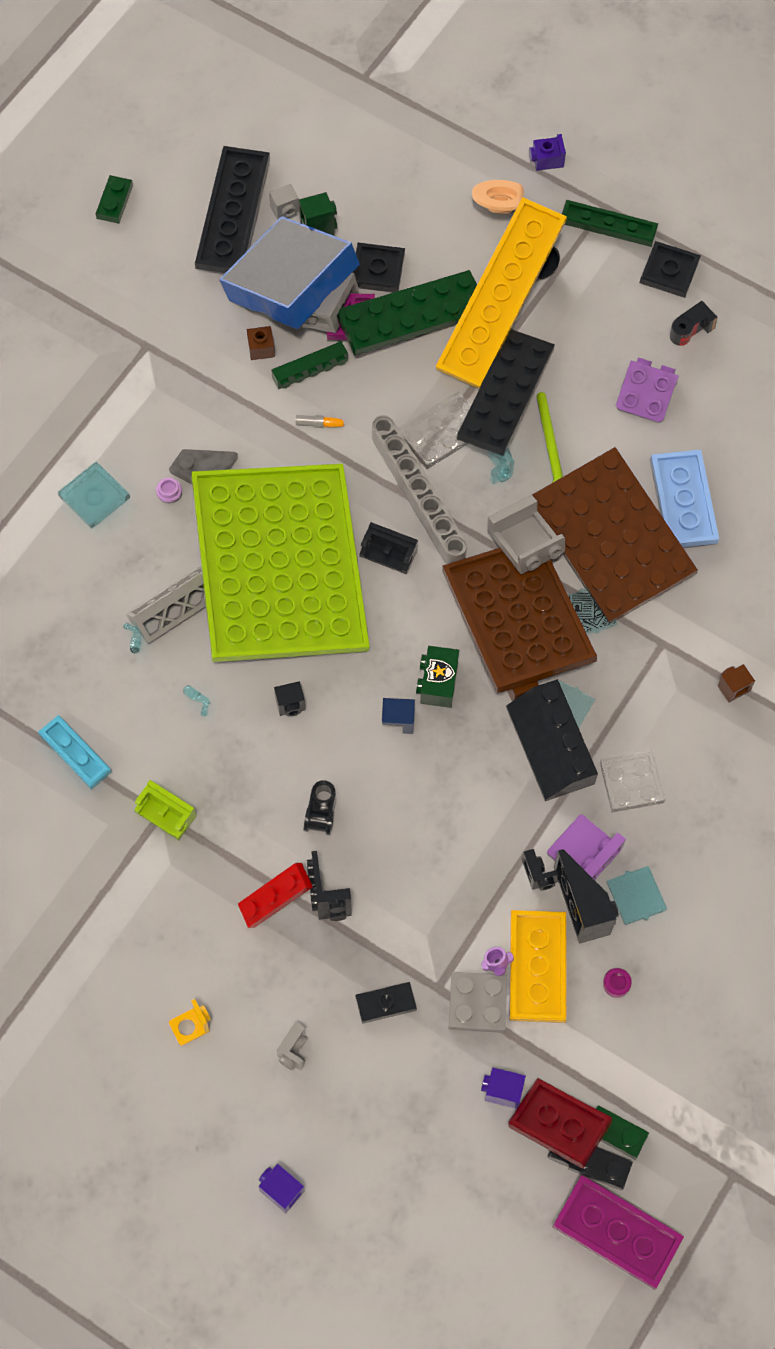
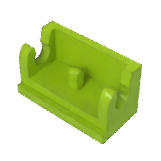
M151 780L148 781L146 787L135 801V804H137L134 809L135 813L177 840H180L196 818L194 807Z

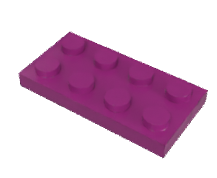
M583 1175L579 1178L552 1228L654 1290L657 1289L684 1238L683 1235Z

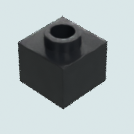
M300 681L274 687L275 700L280 716H295L305 710V699Z

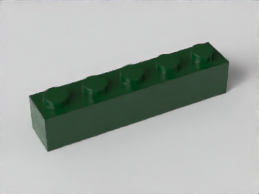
M342 341L271 369L272 379L278 389L287 388L293 383L303 381L305 378L316 376L318 373L328 371L332 367L345 364L348 361V352Z

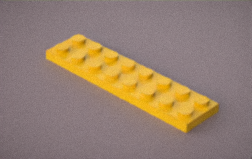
M522 197L436 364V370L473 387L480 388L567 220V216Z

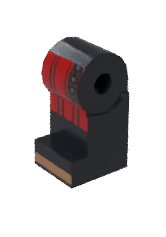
M700 301L673 321L670 340L675 345L684 346L690 342L692 336L704 329L707 334L714 330L718 317L703 301Z

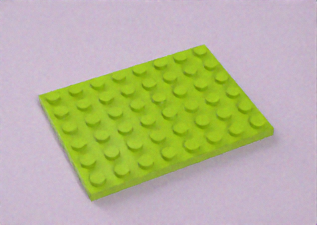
M324 464L192 471L191 480L212 662L369 651L370 646L344 465Z

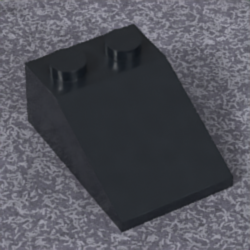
M564 849L558 850L554 870L559 871L558 883L579 944L611 935L616 924V917H619L615 901H610L608 893Z

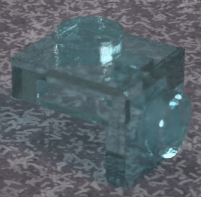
M507 449L504 456L488 451V458L496 466L491 470L490 482L493 485L499 481L505 482L512 476L514 470V460L510 450Z

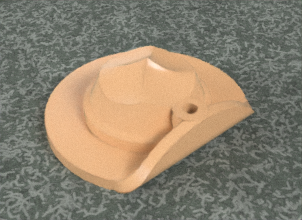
M507 180L481 182L472 190L473 200L477 204L488 208L492 213L510 214L513 210L517 209L522 197H524L523 186Z

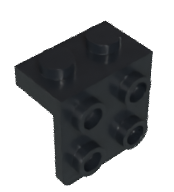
M311 851L312 859L307 860V871L309 880L314 885L310 889L312 911H318L319 920H345L347 916H352L350 888L322 891L317 851Z

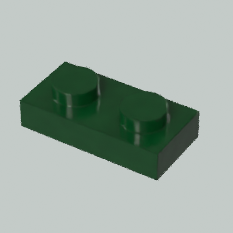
M109 175L95 213L96 219L120 224L133 188V181L131 179Z
M598 1105L597 1110L612 1117V1124L601 1142L636 1160L649 1132Z

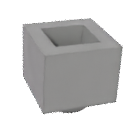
M292 184L269 192L270 207L277 220L281 216L290 218L299 213V197Z

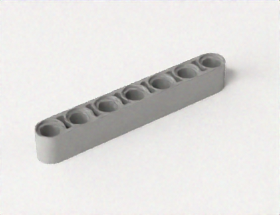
M387 415L377 416L372 422L373 443L446 564L465 559L467 550L466 540L395 422ZM379 430H386L388 432L382 433ZM397 449L399 452H391L390 450ZM403 469H410V470H412V471H411V472H404V471H402V470H403ZM414 489H422L424 491L416 492ZM429 508H430V509H434V510H436V511H435V512H427L426 509H429ZM438 529H446L448 532L441 533ZM451 549H458L460 552H459V553H452V552H450V550H451Z

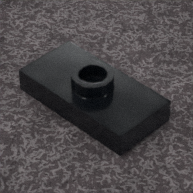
M410 982L355 995L362 1024L417 1011Z

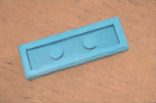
M59 715L38 731L39 736L91 790L112 773L111 769Z

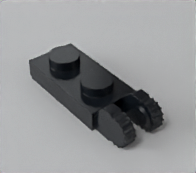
M599 1148L595 1149L584 1169L552 1151L548 1154L550 1160L568 1167V1170L620 1191H623L633 1164L632 1161Z

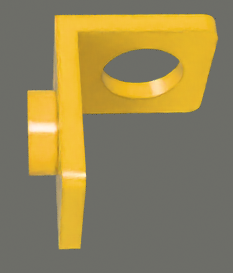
M195 999L191 1000L193 1009L169 1021V1025L180 1046L210 1032L207 1022L211 1021L205 1006L199 1007ZM184 1020H191L195 1024V1030L190 1035H183L179 1032V1025Z

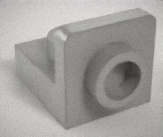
M296 1021L278 1047L277 1056L280 1058L279 1062L290 1070L297 1068L301 1071L304 1067V1060L293 1054V1052L296 1051L298 1053L307 1038L304 1037L305 1027Z

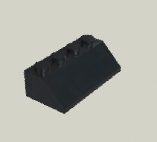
M558 679L535 686L506 705L510 719L545 802L595 785L598 772Z

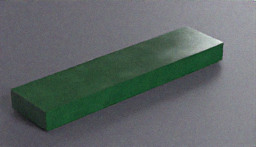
M566 200L562 214L567 216L564 225L652 247L658 228V223L570 200Z

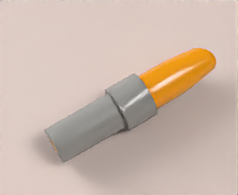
M296 415V425L314 426L315 428L344 426L343 420L338 418L324 417L322 415Z

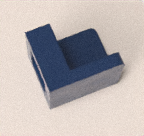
M383 698L382 724L403 726V734H413L415 699Z

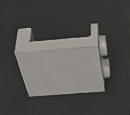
M351 273L338 288L333 290L323 300L320 307L302 324V327L333 333L337 332L340 326L337 319L340 308L349 292L357 293L359 290L354 273Z
M533 495L488 516L489 534L520 574L529 570H535L540 564L550 559H556L565 552V537L563 534L557 536L538 513L537 500Z

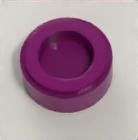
M621 968L609 970L603 980L605 992L614 998L625 996L632 985L629 973Z

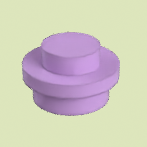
M164 478L158 483L156 493L161 501L170 503L179 499L182 488L177 480Z

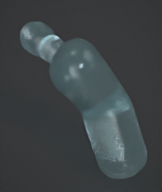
M124 623V629L133 631L130 641V652L137 654L140 651L141 633L137 626Z
M190 685L185 686L183 689L184 695L194 701L203 703L201 716L206 717L208 704H211L209 698Z

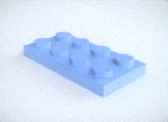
M692 450L652 454L650 461L660 513L682 547L718 544L719 535L702 451Z

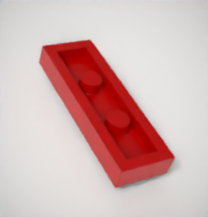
M294 863L238 903L247 927H257L313 888L303 864Z

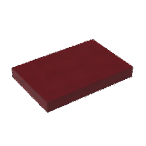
M537 1078L508 1122V1127L584 1169L612 1124V1117Z

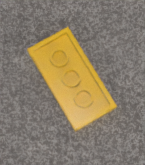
M511 910L510 952L513 954L514 960L510 963L509 1021L566 1023V912Z

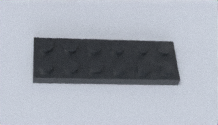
M223 146L196 255L195 269L226 273L249 250L270 161V152Z
M511 329L502 348L492 362L457 433V440L504 456L553 354L555 344Z

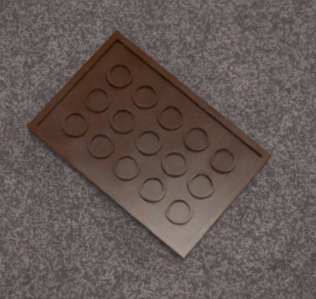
M616 447L532 494L537 500L538 513L557 536L563 534L565 537V552L563 555L600 609L602 615H604V618H606V621H608V624L622 618L698 572V569Z
M497 548L442 565L443 574L497 694L597 662V654L551 560L540 564L535 570H529L520 574L502 549Z

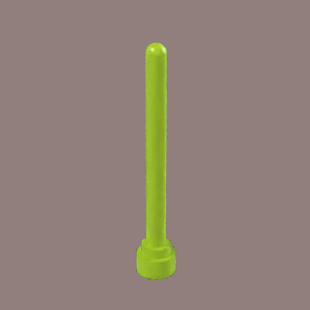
M539 392L536 398L549 455L553 483L562 478L563 473L547 397L544 392Z

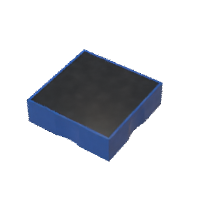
M281 216L219 281L229 301L252 311L265 313L272 319L298 330L320 307L323 300L333 290L338 288L360 263L351 242Z

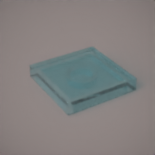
M94 462L58 491V496L91 529L130 499V494L97 462Z

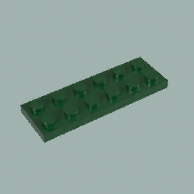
M467 270L340 308L337 319L354 355L457 324L477 283L471 271Z

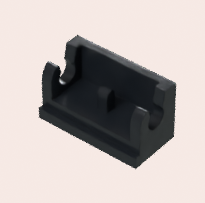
M370 522L360 545L362 548L359 557L407 575L418 551V540Z

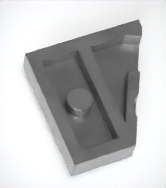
M182 449L170 466L169 471L172 475L192 484V471L229 470L237 461L238 453Z

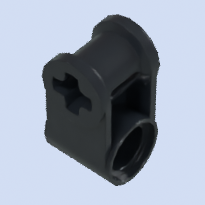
M320 780L313 785L305 814L303 831L326 832V835L331 836L336 804V791L331 782ZM322 791L331 794L327 800H320L317 798V795Z

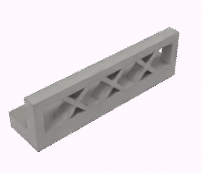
M201 566L126 614L129 621L137 626L146 643L152 642L206 607L204 588L199 587L203 584ZM193 590L203 591L199 603L196 605L187 603L190 592ZM173 603L181 605L179 616L174 619L165 617L168 606ZM151 617L160 619L157 630L148 634L142 623Z

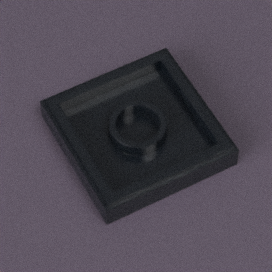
M655 241L639 283L685 298L701 255Z
M357 242L356 255L360 265L352 273L355 274L358 287L360 289L392 293L399 291L405 248Z

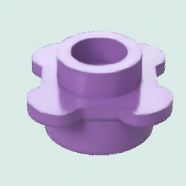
M493 947L485 953L481 966L485 971L490 970L496 976H502L505 974L508 964L513 962L514 956L511 952L506 953L501 947Z

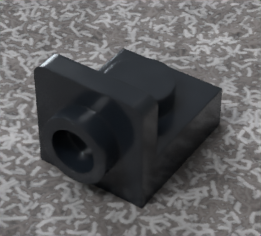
M534 849L523 852L522 863L531 889L539 888L541 891L553 888L559 880V871L554 870L543 874L545 866L541 856L537 857Z

